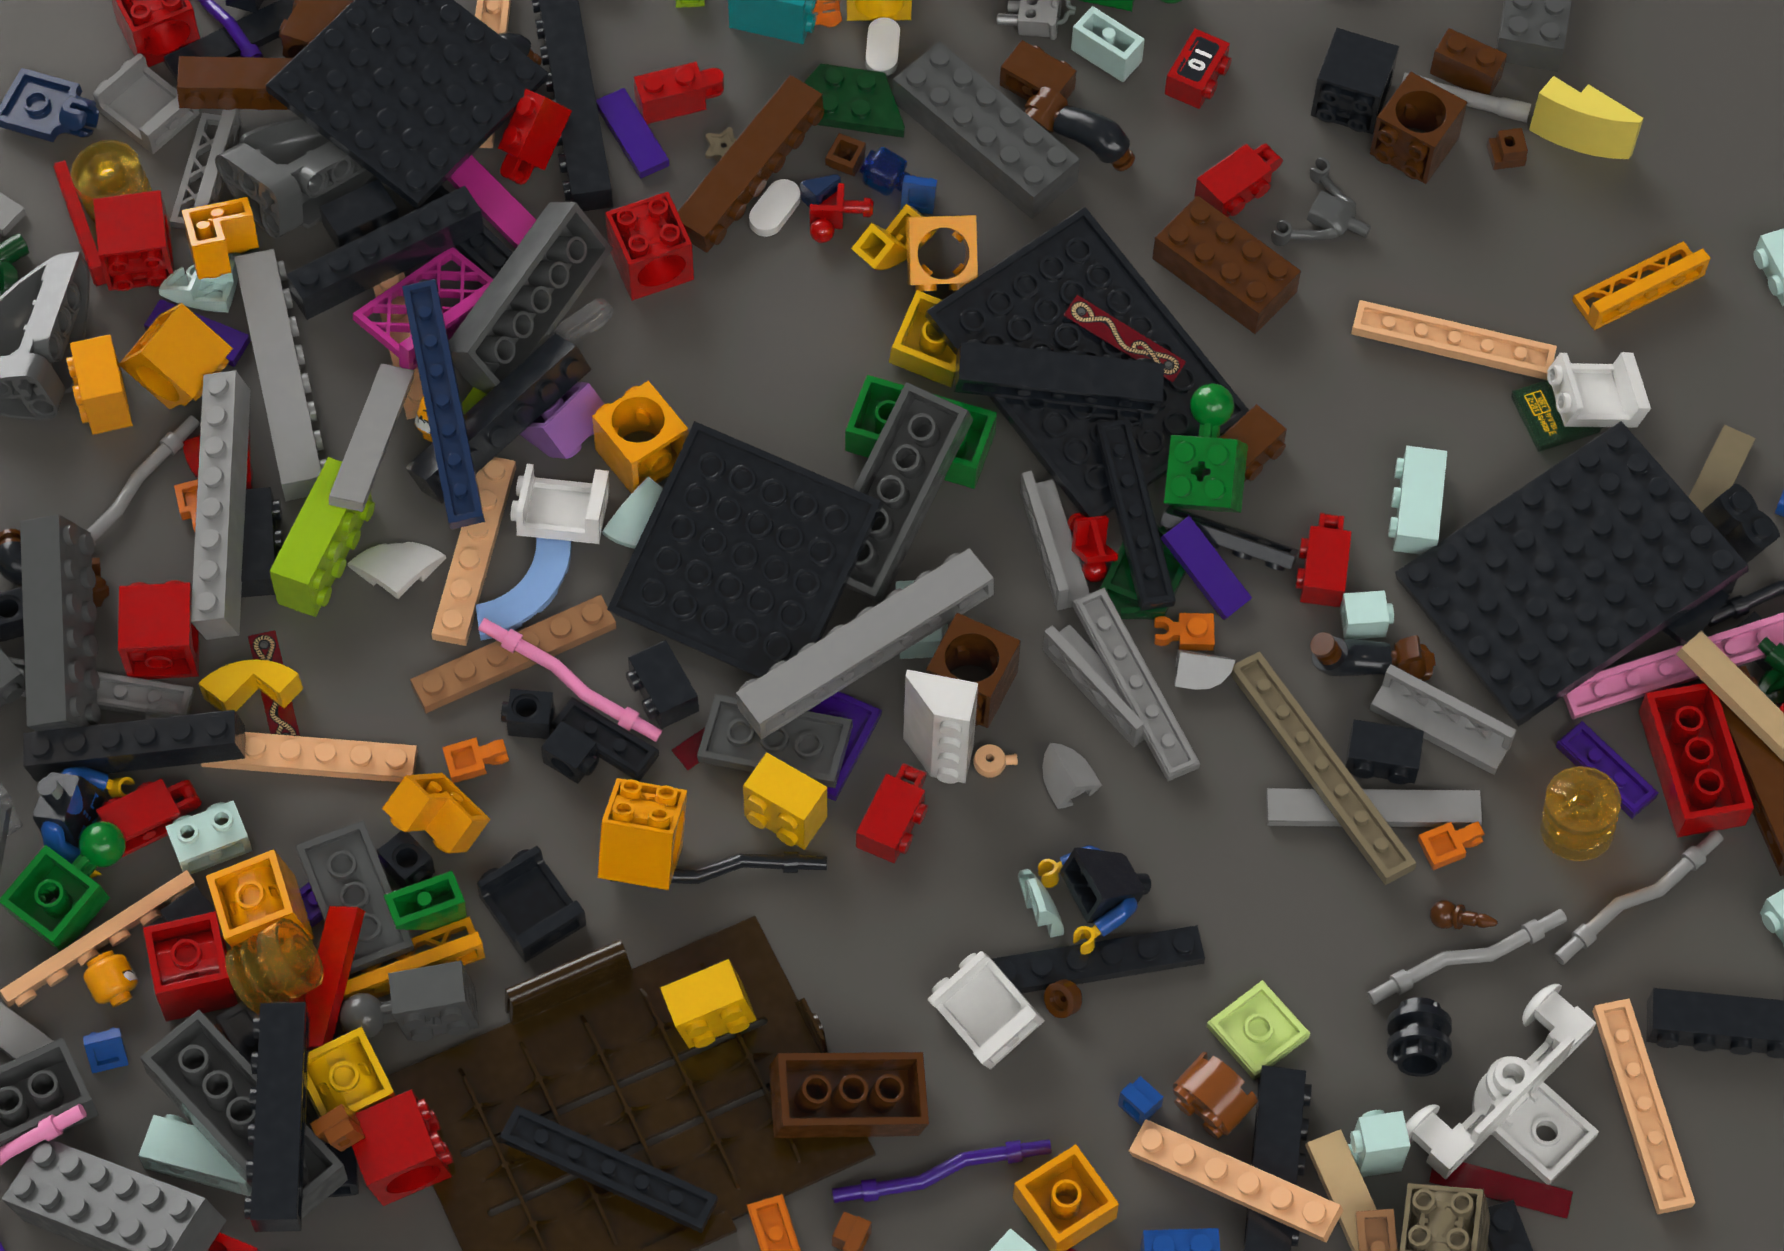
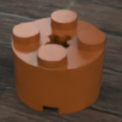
M1202 1052L1173 1084V1093L1177 1096L1174 1103L1188 1116H1191L1193 1113L1197 1114L1205 1121L1202 1124L1205 1131L1217 1140L1222 1135H1229L1258 1103V1099L1253 1091L1248 1095L1245 1094L1241 1089V1086L1245 1083L1244 1080L1223 1061L1214 1055L1208 1060L1207 1052Z

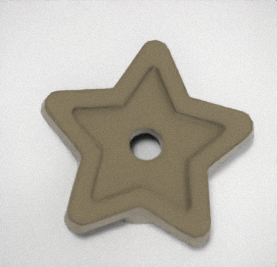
M731 127L725 129L721 134H706L705 138L710 147L705 154V158H714L719 162L737 140L734 138ZM722 144L727 145L725 148L721 147Z

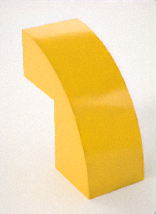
M906 204L886 230L871 223L851 249L876 270L892 268L907 259L906 217L925 216L914 207ZM936 228V229H934V230H932V231L929 232L930 234H932V235L929 237V239L935 234V232H936L939 228ZM921 242L919 244L918 250L924 245Z
M257 659L238 661L220 667L198 683L203 698L219 711H237L258 689L285 708L303 690L299 674L296 671L273 661Z

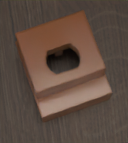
M343 1104L310 1123L316 1137L341 1152L365 1138L354 1111Z
M844 1211L832 1235V1246L842 1251H863L871 1235L872 1222Z

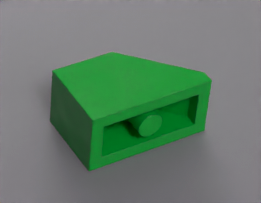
M453 871L384 895L396 929L432 931L466 918L465 900Z

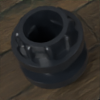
M1424 997L1409 998L1402 1001L1398 1008L1388 1016L1387 1031L1390 1038L1387 1042V1055L1393 1063L1398 1065L1401 1072L1415 1077L1430 1076L1437 1073L1441 1066L1449 1061L1452 1056V1042L1449 1038L1452 1032V1019L1446 1011L1441 1009L1438 1002Z

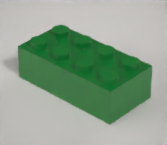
M870 375L866 376L845 430V451L869 457L904 385ZM936 395L967 409L974 419L944 480L975 489L996 433L997 412Z

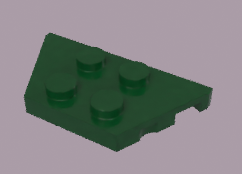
M821 63L804 82L822 93L825 111L817 125L904 138L905 126L885 73Z
M1157 525L1160 537L1168 532L1164 526L1160 528ZM1161 540L1175 596L1186 571ZM1122 542L1117 552L1118 561L1112 562L1100 589L1105 588L1121 619H1154L1159 616H1165L1169 607L1140 611Z

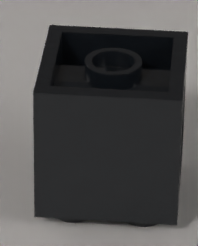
M1336 28L1317 78L1311 116L1317 117L1324 122H1333L1349 127L1357 132H1366L1373 135L1377 116L1382 111L1392 84L1399 46Z

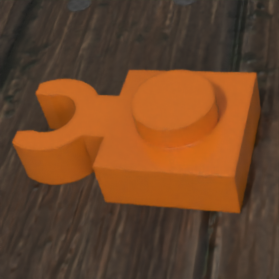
M1179 613L1178 622H1173L1165 616L1155 618L1154 628H1163L1167 631L1165 634H1155V645L1166 646L1172 641H1179L1180 650L1214 651V613Z

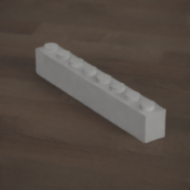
M274 249L234 256L285 501L308 497L326 459L319 460L317 451L324 450L320 430L313 431L311 422L318 420L314 401H306L305 394L311 393L308 373H300L299 365L305 364L302 345H294L293 337L299 336L296 317H288L287 309L293 308L290 289H282L281 281L287 280L284 261H276Z
M236 370L203 375L191 623L206 640L239 636L241 574L251 390Z
M970 548L960 554L954 553L950 555L938 568L921 573L909 586L892 591L880 604L863 609L854 620L846 625L841 624L834 627L825 638L817 643L812 642L805 645L796 656L788 661L776 663L767 674L759 679H751L745 682L739 691L736 692L739 711L762 740L953 620L956 613L962 615L994 595L993 576Z

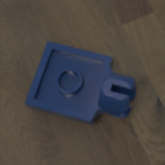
M21 68L0 104V127L50 142H54L56 137L62 133L85 138L91 136L94 130L84 128V126L97 127L99 110L94 100L80 97L83 92L80 84Z

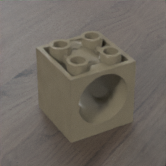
M1408 1183L1400 1251H1487L1490 1213L1484 1190Z

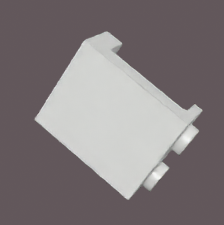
M1621 352L1613 364L1570 363L1567 353H1559L1547 370L1548 382L1552 385L1556 398V408L1561 415L1564 427H1613L1622 421L1628 428H1637L1651 409L1634 353Z
M527 464L524 476H518L516 495L519 496V500H513L511 506V521H516L517 536L599 544L609 498V471L595 469L593 483L537 478L534 476V464Z
M980 951L978 954L972 953L959 964L960 970L950 979L946 977L940 980L932 988L933 994L927 1000L938 1009L973 1050L976 1058L991 1070L1045 1020L986 953Z

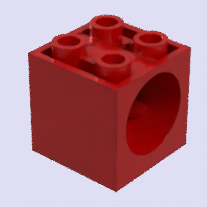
M111 0L117 24L134 56L138 53L145 56L148 67L164 62L163 56L200 39L194 9L189 0Z
M161 190L93 199L98 255L108 290L128 291L136 287L161 286L164 280L175 271L170 224Z
M668 191L605 212L608 243L613 248L610 253L631 301L694 280L692 243Z
M179 580L167 581L165 584L134 582L130 585L119 586L118 651L127 676L147 680L199 677V631L191 623L192 587L190 582Z
M216 911L143 927L155 995L166 1022L189 1017L198 1009L202 1013H207L238 1004L227 945Z
M412 1089L355 1113L365 1138L353 1144L352 1148L366 1186L383 1206L452 1177L448 1165L454 1161L446 1142L442 1141L438 1133L441 1130L438 1118L434 1110H430L426 1099L419 1100Z

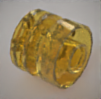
M102 140L91 144L78 154L72 164L71 178L89 218L93 222H95L93 199L152 191L136 151L126 143L117 140Z
M1583 766L1564 769L1553 777L1546 789L1540 823L1543 841L1553 853L1567 860L1585 861L1595 859L1607 851L1614 840L1621 806V795L1615 782L1607 774L1595 768Z
M285 918L260 931L257 937L252 936L227 951L225 958L226 970L236 993L246 1006L258 1015H260V1003L291 1002V998H298L321 985L324 976L321 959L310 937L299 925Z

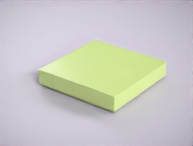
M1263 980L1209 1020L1206 1026L1253 1080L1260 1076L1262 1065H1275L1310 1037V1032Z

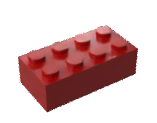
M1705 683L1646 693L1638 712L1677 838L1712 832L1713 830L1718 831L1746 826L1754 806L1719 697Z

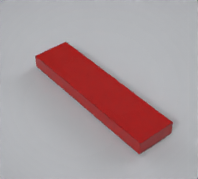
M65 160L56 162L53 167L93 283L94 285L96 284V287L106 284L98 251Z
M329 906L305 998L310 1014L309 1050H314L333 1040L365 911L359 907Z

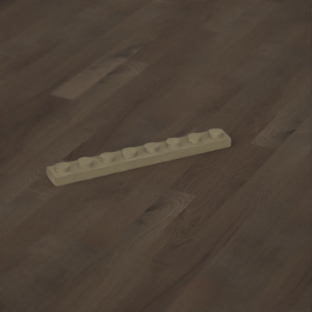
M1259 651L1235 663L1230 674L1384 885L1415 870L1417 862Z

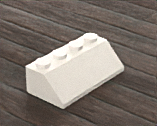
M907 669L905 679L904 741L931 777H935L939 781L948 784L956 782L966 783L974 747L978 683Z

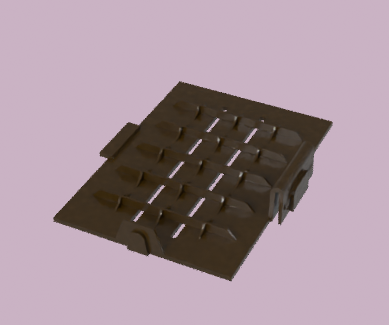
M756 916L633 969L620 939L506 988L505 1012L506 1014L510 1012V1023L387 1076L395 1096L412 1089L419 1100L426 1099L430 1110L433 1109L441 1126V1130L438 1133L442 1141L446 1142L454 1162L448 1165L452 1177L432 1186L462 1251H696L737 1232L733 1220L748 1214L747 1204L783 1194V1197H786L876 1156L868 1137L774 1138L771 1092L767 1088L770 1086L769 1065L778 1053H828L825 1032L817 1014L811 1012L805 998L797 999ZM729 959L747 993L757 1019L754 1022L765 1019L767 1023L742 1035L740 1032L735 1033V1038L680 1061L678 1056L696 1049V1047L689 1049L679 1034L660 987ZM728 1032V1033H725V1034H723V1035H721V1036L716 1037V1039H718V1038H720V1037H723V1036L729 1034V1032ZM673 1059L675 1062L674 1065L620 1088L618 1085L619 1082ZM613 1085L615 1091L558 1115V1109ZM761 1089L764 1093L763 1096L712 1119H709L707 1113ZM516 1105L540 1116L552 1112L554 1118L550 1119L551 1121L619 1152L641 1144L643 1149L629 1155L630 1157L717 1195L718 1202L702 1233L580 1178L525 1202L522 1196L571 1174L506 1144L497 1143L495 1137L501 1135ZM698 1117H702L704 1121L649 1147L645 1142ZM491 1140L493 1144L467 1157L461 1156L463 1151L485 1141ZM518 1198L520 1202L519 1205L497 1215H488L490 1210Z

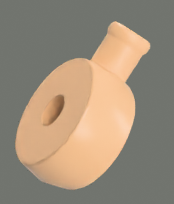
M987 744L981 746L976 751L973 757V764L981 776L993 778L1000 775L1006 765H1018L1016 753L1005 755L1000 747Z

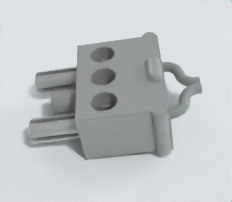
M1062 0L1008 1V12H1016L1018 14L999 13L996 20L998 25L1018 26L1019 35L1050 37L1051 40H1055L1059 25L1064 24L1070 15H1075L1076 6H1072L1070 0H1065L1066 6L1070 10L1060 20Z

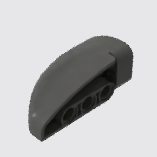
M300 117L274 122L249 131L241 136L239 144L222 152L215 158L217 170L235 199L248 197L254 222L273 238H279L301 225L304 228L313 227L322 221L319 206L368 184L375 177Z
M80 251L62 253L48 259L18 280L0 296V415L26 420L52 419L57 416L64 393L73 391L72 386L74 384L69 373L66 358L72 356L70 343L85 340L89 305L90 273Z

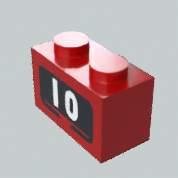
M1195 28L1167 74L1164 94L1200 109L1206 98L1211 100L1217 89L1218 82L1216 80L1219 75L1225 76L1232 61V58L1228 57L1230 43Z

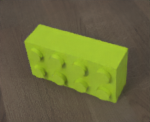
M330 457L327 458L269 571L277 603L313 617L317 616L321 606L325 607L328 604L332 594L331 586L335 578L342 576L346 567L345 558L350 549L354 550L357 547L361 536L360 529L364 521L368 522L371 519L375 509V502L372 501L371 492L363 512L329 505V495L342 464V461Z

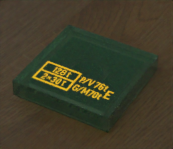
M1548 380L1512 391L1511 398L1538 452L1601 431L1602 427H1564L1561 415L1556 408V398L1552 385L1549 384Z

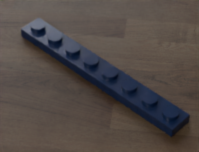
M436 279L402 286L450 528L452 530L485 522Z

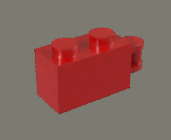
M697 61L633 77L635 101L640 114L647 124L706 110V99L718 97L724 92L723 72L718 68L700 71Z
M525 88L524 97L518 101L517 108L498 146V149L507 153L500 168L501 175L519 185H523L529 180L534 167L545 171L572 110Z
M1246 143L1197 178L1194 196L1198 195L1227 217L1230 215L1236 216L1244 209L1248 202L1254 198L1259 199L1268 192L1271 187L1272 173L1280 167L1283 159L1267 143L1262 144L1255 150Z
M1320 513L1318 526H1310L1308 538H1301L1299 558L1305 559L1304 568L1297 569L1295 588L1301 589L1300 602L1339 608L1341 606L1343 593H1345L1352 534V531L1343 530L1344 516Z
M903 763L896 777L889 774L885 775L856 831V848L894 864L900 853H907L913 840V834L910 832L915 823L919 825L922 823L928 810V805L924 804L925 790L922 789L927 772ZM904 779H906V780H908V781H911V782H913L914 784L912 785V784H910V783H908V782H905Z
M161 778L154 782H145L138 786L134 792L123 797L109 799L96 811L100 821L113 823L123 832L126 840L125 852L122 856L124 857L168 836L165 826L172 824L177 818L196 810L202 801L190 780L180 781L167 788ZM183 797L184 800L175 804L174 800Z

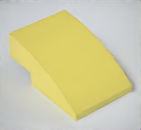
M1553 76L1539 92L1529 130L1550 142L1576 152L1611 159H1629L1633 154L1644 118L1589 84L1582 92H1579Z

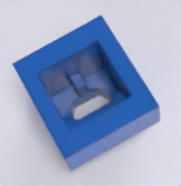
M1140 1076L1133 1084L1130 1082L1120 1092L1118 1106L1142 1127L1146 1119L1150 1120L1162 1107L1163 1096Z

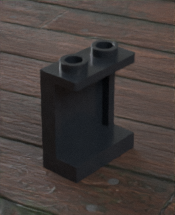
M538 846L530 850L524 849L519 851L512 857L509 863L499 869L492 868L488 870L477 882L480 899L525 963L586 926L584 909L577 900L573 902L545 863L542 851Z

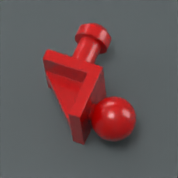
M838 183V189L834 194L819 205L810 204V235L812 239L818 243L830 241L834 236V229H843L844 213L863 214V217L870 218L873 215L874 201L871 198L865 197L864 201L844 200L845 183Z
M1075 513L1070 516L1067 522L1070 531L1073 533L1071 550L1084 561L1082 571L1085 579L1090 582H1099L1107 575L1108 569L1105 562L1118 561V554L1106 544L1109 518L1107 516L1085 517L1082 513Z

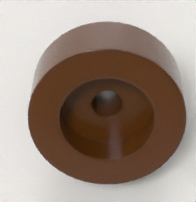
M1062 979L1050 984L1046 988L1044 1002L1046 1008L1053 1016L1066 1018L1080 1010L1082 1006V993L1075 983Z

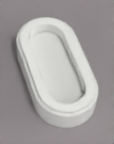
M886 17L875 19L870 23L867 35L866 68L870 71L883 72L886 74V77L892 75L898 66L900 27L893 19Z
M788 179L776 180L764 192L749 214L750 228L755 234L768 237L780 231L800 204V189L795 182Z

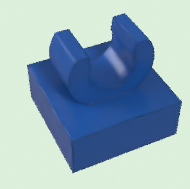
M905 175L900 210L908 204L920 213L933 215L937 180L916 177L915 175Z
M112 1027L107 1031L91 1032L90 1035L83 1036L84 1047L92 1074L129 1065L120 1028Z

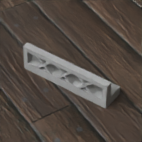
M223 109L221 115L202 113L170 218L171 227L185 229L181 210L195 204V208L219 203L224 181L217 170L215 158L236 145L242 124L238 109ZM208 124L218 126L215 138L211 140L206 134ZM211 150L207 165L202 167L198 157ZM203 177L199 192L194 194L190 189V184Z
M1032 471L1023 472L1020 494L1056 610L1073 607V600L1088 595L1090 592L1079 557L1071 550L1073 539L1054 479L1035 483Z
M1070 624L1060 632L1053 625L1044 631L1043 651L1133 748L1145 740L1143 737L1145 723L1124 702L1100 656Z
M1391 664L1385 673L1383 684L1369 709L1401 727L1424 731V739L1493 775L1496 774L1510 750L1516 733V729Z

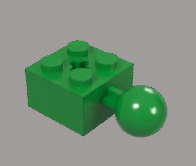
M1215 383L1205 384L1194 392L1190 402L1191 413L1194 419L1200 423L1199 437L1171 435L1164 503L1177 509L1241 513L1248 445L1238 439L1219 438L1220 426L1225 424L1233 414L1234 399L1229 390L1224 386ZM1206 468L1211 470L1210 475L1204 476V478H1201L1202 473Z
M106 821L90 824L83 830L79 838L80 855L72 864L45 844L2 895L0 904L11 916L60 952L77 939L110 899L103 888L89 876L97 867H109L121 859L126 847L123 832L115 824ZM54 897L57 899L55 902L50 903Z

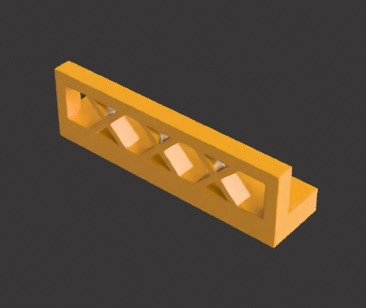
M1683 241L1573 295L1572 301L1593 330H1596L1703 277L1711 258L1703 248L1693 253ZM1681 254L1682 259L1668 265L1669 259ZM1647 270L1655 271L1654 273L1640 279L1641 274ZM1620 283L1628 285L1616 292H1613L1614 286ZM1592 297L1599 298V300L1592 303L1591 308L1586 303V300Z
M470 916L411 938L414 951L407 953V955L404 954L396 957L395 959L399 960L381 968L382 963L372 968L369 967L361 970L365 974L348 980L344 1000L357 993L371 994L376 998L390 994L388 973L455 961H462L463 965H467L485 958L483 943L478 931L476 932ZM466 929L468 935L448 942L451 934ZM425 944L434 947L414 955L417 947Z

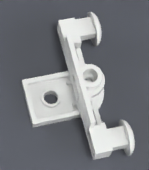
M1551 984L1541 989L1530 1000L1523 1013L1522 1021L1525 1027L1534 1020H1538L1550 1031L1545 1042L1527 1060L1516 1056H1507L1496 1060L1479 1081L1473 1096L1472 1114L1462 1124L1459 1122L1451 1129L1436 1115L1440 1109V1106L1436 1104L1420 1109L1406 1123L1410 1143L1414 1140L1429 1154L1426 1162L1445 1180L1490 1135H1493L1541 1180L1549 1185L1597 1137L1599 1131L1544 1083L1592 1034L1596 1022L1578 1006L1574 1008L1558 994L1562 985ZM1548 1126L1554 1130L1556 1138L1552 1141H1543L1537 1136L1536 1128Z

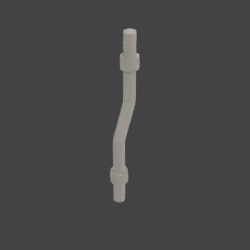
M190 415L173 433L169 431L159 441L161 445L131 474L114 503L87 529V531L91 532L94 546H96L95 541L124 513L143 481L170 454L175 455L184 446L183 441L200 425V422L193 415Z
M1713 830L1697 846L1692 845L1681 854V860L1658 882L1614 898L1587 924L1582 923L1571 933L1572 938L1554 954L1555 959L1564 965L1582 948L1587 949L1597 940L1596 935L1623 910L1664 896L1691 870L1696 871L1706 862V856L1724 840L1722 835L1718 831Z
M1558 909L1538 921L1536 919L1528 921L1521 925V930L1488 948L1441 952L1407 971L1401 969L1390 975L1389 981L1367 992L1368 999L1375 1005L1395 993L1401 995L1412 989L1414 983L1448 965L1493 962L1526 943L1534 944L1545 938L1546 932L1567 922V917L1562 909Z

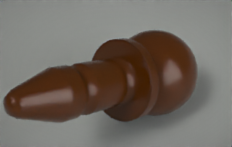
M1447 900L1436 902L1430 910L1432 923L1441 929H1448L1454 926L1455 929L1460 930L1463 925L1487 928L1498 924L1496 919L1487 914L1466 911L1464 905L1459 904L1455 906L1454 903Z

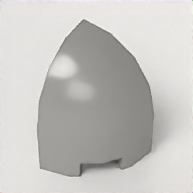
M1177 649L1175 687L1194 690L1211 689L1221 684L1231 674L1236 660L1213 654Z
M1049 744L1044 754L1042 765L1043 780L1057 809L1072 806V798L1081 795L1085 791L1088 796H1091L1102 786L1091 766L1075 750L1062 744Z

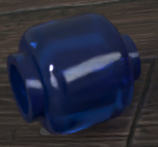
M881 147L877 151L871 149L859 171L863 174L862 181L866 186L885 196L891 195L895 189L901 192L904 176L911 175L905 172L908 165L907 160L886 147Z

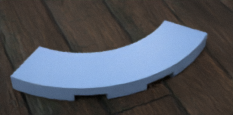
M536 538L535 556L524 578L501 597L476 604L478 627L483 619L486 618L508 631L510 629L516 630L538 612L541 613L558 594V589L568 573L571 560V541ZM479 631L481 641L492 639V637Z

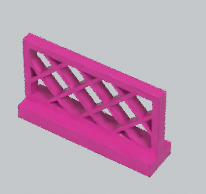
M454 247L442 252L353 313V321L399 358V366L401 368L414 370L418 367L409 323L391 322V314H407L406 305L392 304V300L397 296H404L402 286L418 283L422 279H436L440 298L460 299V302L453 307L442 306L448 340H450L493 281L489 275ZM452 260L461 267V271H441V267ZM440 281H461L460 289L440 288ZM464 281H477L483 286L478 290L464 289ZM373 313L387 314V322H372L367 317ZM390 332L410 333V337L398 343L390 337Z

